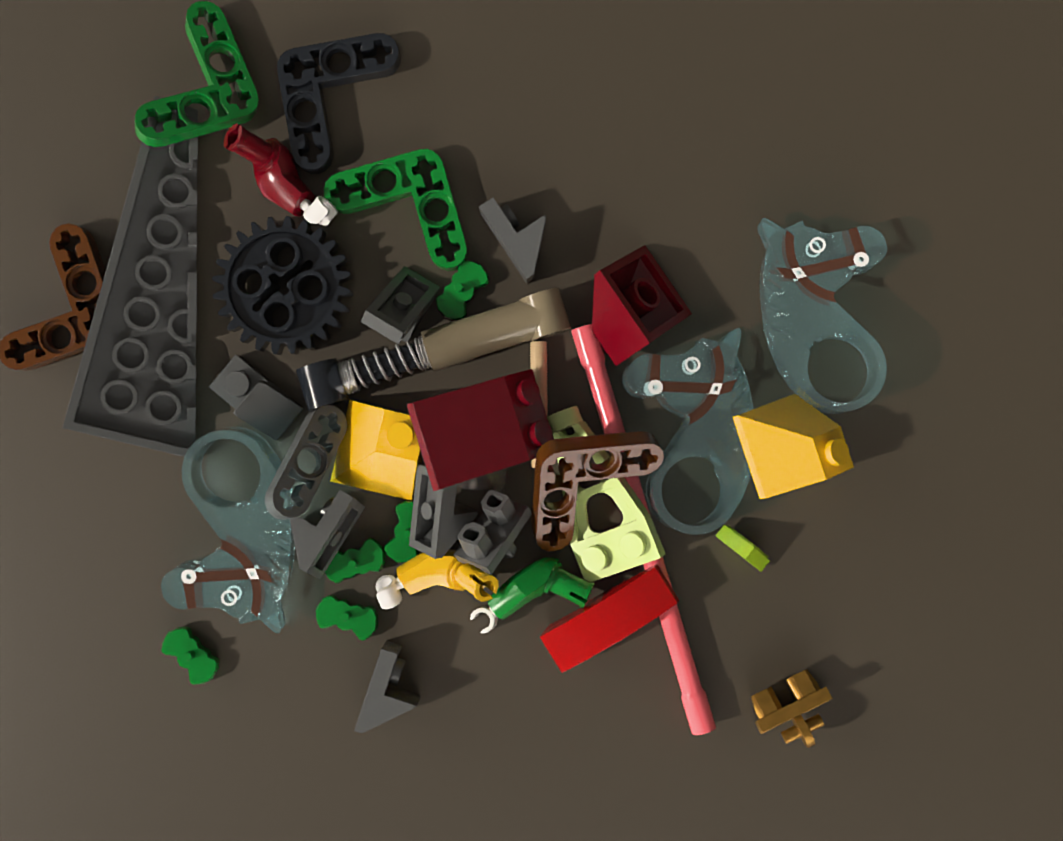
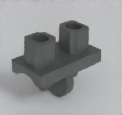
M494 490L488 491L481 501L483 512L477 521L465 524L457 537L460 545L453 554L457 561L463 564L474 565L492 575L502 558L512 559L517 551V547L513 542L532 515L528 506L512 501L507 495Z

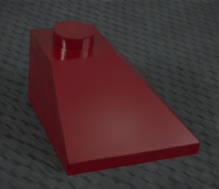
M646 245L594 274L592 332L616 366L692 314Z

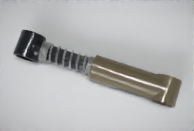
M551 288L528 295L508 305L421 331V338H415L414 343L410 344L407 341L406 345L402 347L396 344L395 349L388 351L387 348H384V352L380 354L374 351L373 356L366 358L365 355H362V359L355 361L353 358L348 359V361L345 360V362H338L337 358L319 361L297 369L296 373L308 411H313L324 405L333 406L347 401L351 392L360 391L361 386L369 388L372 382L379 385L382 379L391 381L394 375L401 378L404 372L413 374L414 369L417 368L423 371L431 367L434 372L528 341H536L570 330L571 324L559 288Z

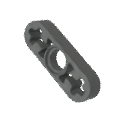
M324 405L306 415L265 494V506L273 517L287 520L301 516L308 509L347 431L346 417L339 408L332 405ZM327 417L329 419L328 427L332 431L323 434L318 443L309 441L317 438L322 431L323 425L318 420ZM302 450L311 452L316 459V468L311 474L304 473L298 467L297 457ZM295 481L306 483V485L295 486L291 494V500L296 502L295 506L282 507L285 500L279 496L280 493L291 490Z

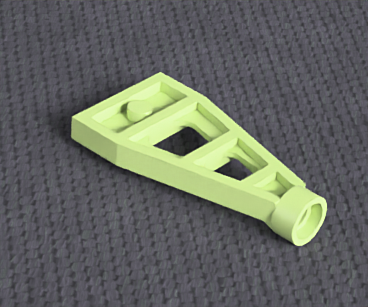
M577 406L564 409L547 417L554 439L594 435L587 423L583 421ZM573 427L575 433L567 435L565 429ZM603 450L595 453L592 458L596 464L606 461L609 455ZM624 477L602 479L599 484L586 489L581 488L578 484L574 533L570 545L585 580L593 582L666 555L649 512ZM597 493H605L611 496L623 514L621 525L601 533L593 531L589 525L587 514L589 498Z

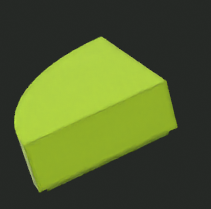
M723 525L716 534L719 540L760 572L770 562L769 557L762 550L729 525Z

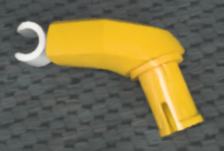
M449 549L442 558L434 559L424 553L413 557L397 567V578L392 575L382 576L377 580L375 587L377 590L376 596L381 608L391 609L402 601L400 592L402 588H405L411 595L431 586L440 585L458 591L467 590L477 600L486 602L493 597L483 589L486 587L496 594L499 584L493 575L485 573L474 565L463 564L457 561L453 555L456 550Z

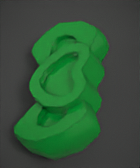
M470 260L464 261L458 266V271L452 276V282L444 288V293L439 295L435 301L437 309L444 318L452 320L466 318V303L474 298L475 289L489 284V276L483 266Z
M403 501L395 506L399 523L394 528L395 537L384 545V551L388 557L397 563H405L418 555V550L409 546L413 501Z
M369 537L359 549L351 548L345 553L338 551L325 574L331 581L339 584L345 578H352L357 573L380 572L385 564V551L377 540Z
M331 594L323 598L316 607V621L321 629L335 625L343 631L352 629L358 639L364 641L370 638L378 628V614L373 606L364 607L361 604H351L348 600H339L335 595Z
M178 627L169 631L162 642V653L177 657L178 664L188 669L191 684H204L214 678L219 669V658L211 655V651L201 645L200 639L193 636L191 628Z

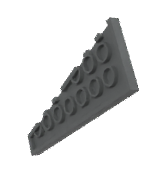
M154 96L153 101L161 99V97ZM187 106L184 110L185 115L191 121L198 123V110ZM171 110L172 120H176V128H181L177 119V110ZM155 116L149 117L146 127H153L156 133H160L163 131V123L165 122H158ZM198 137L163 147H152L141 142L62 427L194 459L196 451Z

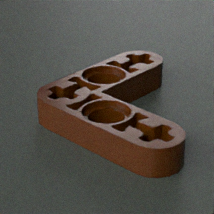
M70 223L62 224L54 229L49 240L50 250L72 311L4 336L0 341V360L6 367L22 371L34 370L84 351L95 312L94 308L85 307L84 304L97 303L106 272L95 239L86 229ZM70 235L81 240V243L75 245V250L79 259L89 260L88 264H79L75 253L65 249V245L70 243ZM91 272L97 281L96 289L91 294L83 296L77 289V281L82 274ZM59 326L67 327L71 333V341L64 349H58L52 343V333ZM19 343L23 345H36L39 343L43 349H33L24 353V359L15 358L14 352L20 349Z
M645 431L559 438L544 443L536 454L531 524L538 546L546 551H556L567 546L572 540L578 482L643 476L657 470L663 462L664 453L654 435ZM603 450L611 452L609 458L603 463H590V458L595 453ZM564 457L559 460L558 464L560 475H556L552 465L556 463L557 458ZM552 491H565L563 498L557 502L544 501L545 497ZM550 518H555L558 526L554 527L553 532H551L552 522Z

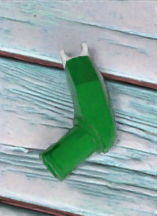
M544 557L529 564L507 579L498 588L497 593L491 595L493 598L488 601L489 606H482L474 610L470 620L476 618L480 612L486 613L490 618V624L480 633H487L497 625L498 618H508L531 600L542 596L544 593L548 594L549 591L584 608L595 583L589 582L561 568L562 563L559 562L560 559Z

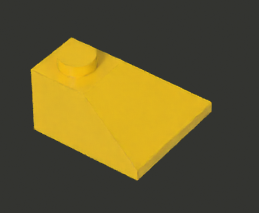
M797 394L783 397L733 416L759 499L769 498L825 481L854 468L841 426Z
M349 400L346 412L347 431L338 447L330 482L412 501L415 491L417 464L422 463L423 456L410 414Z

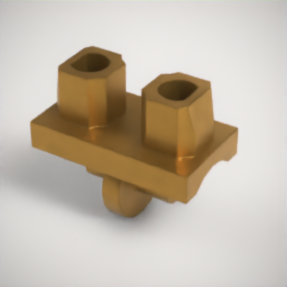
M806 669L786 679L796 699V702L782 708L772 687L751 696L755 713L759 719L755 724L760 734L792 720L794 726L780 732L785 743L788 744L801 737L807 748L816 745L811 732L825 726L819 714L804 720L802 714L833 698L827 687L820 689L817 681Z

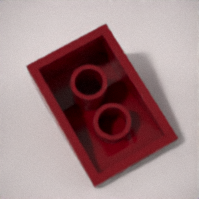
M532 369L407 404L433 491L536 458L538 449L547 441L554 439Z

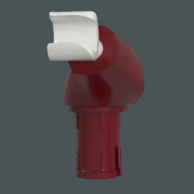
M239 124L229 128L224 138V147L253 163L257 185L265 198L295 216H304L309 223L313 224L319 223L326 226L337 215L338 210L329 200L322 196H318L315 199L312 191L300 180L292 154L278 139L270 138L264 140Z

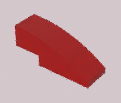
M656 564L588 600L584 608H579L549 624L541 634L540 639L563 673L645 626L678 604L679 599Z

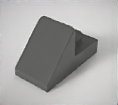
M491 198L479 206L480 214L526 284L534 280L546 225V215L517 233L515 228L520 224L507 204L499 207L495 199Z
M404 266L365 310L361 322L397 344L401 341L407 342L411 339L440 287Z
M236 354L209 386L210 389L236 409L233 412L235 416L276 441L279 440L304 409L243 357Z
M425 463L417 464L409 546L434 559H438L447 553L458 539L457 536L465 524H469L475 519L478 511L455 501L457 484L433 491Z
M339 490L335 498H330L320 512L321 520L317 526L301 517L291 518L290 524L299 569L321 579L365 509V506L355 498Z
M387 640L381 648L354 731L364 733L412 710L418 705L420 695L390 685V683L398 685L406 660L399 658L403 645Z

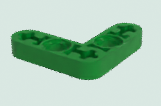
M197 1L191 4L187 9L185 19L186 34L208 86L141 105L136 111L134 118L135 132L140 141L148 146L163 147L227 129L235 124L241 125L252 120L256 114L259 101L256 88L224 13L212 2ZM199 17H204L208 23H213L212 37L214 41L209 44V36L205 27L198 25ZM215 54H224L231 58L234 67L228 72H220L211 66L209 59ZM235 82L234 89L240 100L247 99L245 109L240 110L237 104H229L232 96L229 84ZM198 103L208 109L210 117L204 122L196 123L187 118L184 110L187 106ZM171 110H177V119L181 128H176V120H172ZM155 116L158 122H165L163 123L162 132L156 133L153 127H146L149 117Z
M418 149L338 172L326 181L324 197L342 214L355 213L413 196L428 252L434 264L442 270L454 271L458 269L462 262L466 261L468 256L467 244L443 162L434 151ZM427 160L429 166H437V169L431 171V178L434 187L437 188L443 184V190H430L419 196V191H427L421 174L414 175V171L420 169L419 162ZM381 171H390L396 176V185L388 193L378 192L373 185L375 176ZM361 177L365 178V186L371 194L370 198L365 199V194L362 190L353 192L349 195L350 202L345 204L340 198H334V194L340 192L339 185L343 183L349 189L362 187L358 181V178ZM435 199L443 200L449 206L447 217L440 222L431 221L425 215L426 205ZM454 224L456 230H448L447 233L452 246L459 245L460 250L454 253L455 260L448 262L445 256H437V252L443 249L439 233L431 237L430 231H442Z

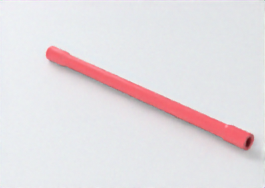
M592 324L571 330L580 363L587 375L604 434L625 433L605 365V354L600 342L592 332ZM639 476L624 477L649 512ZM663 557L643 564L645 570L657 564L672 587ZM676 604L661 614L659 619L682 692L681 699L691 733L693 735H702L715 730L716 725L706 692L702 688L678 605Z

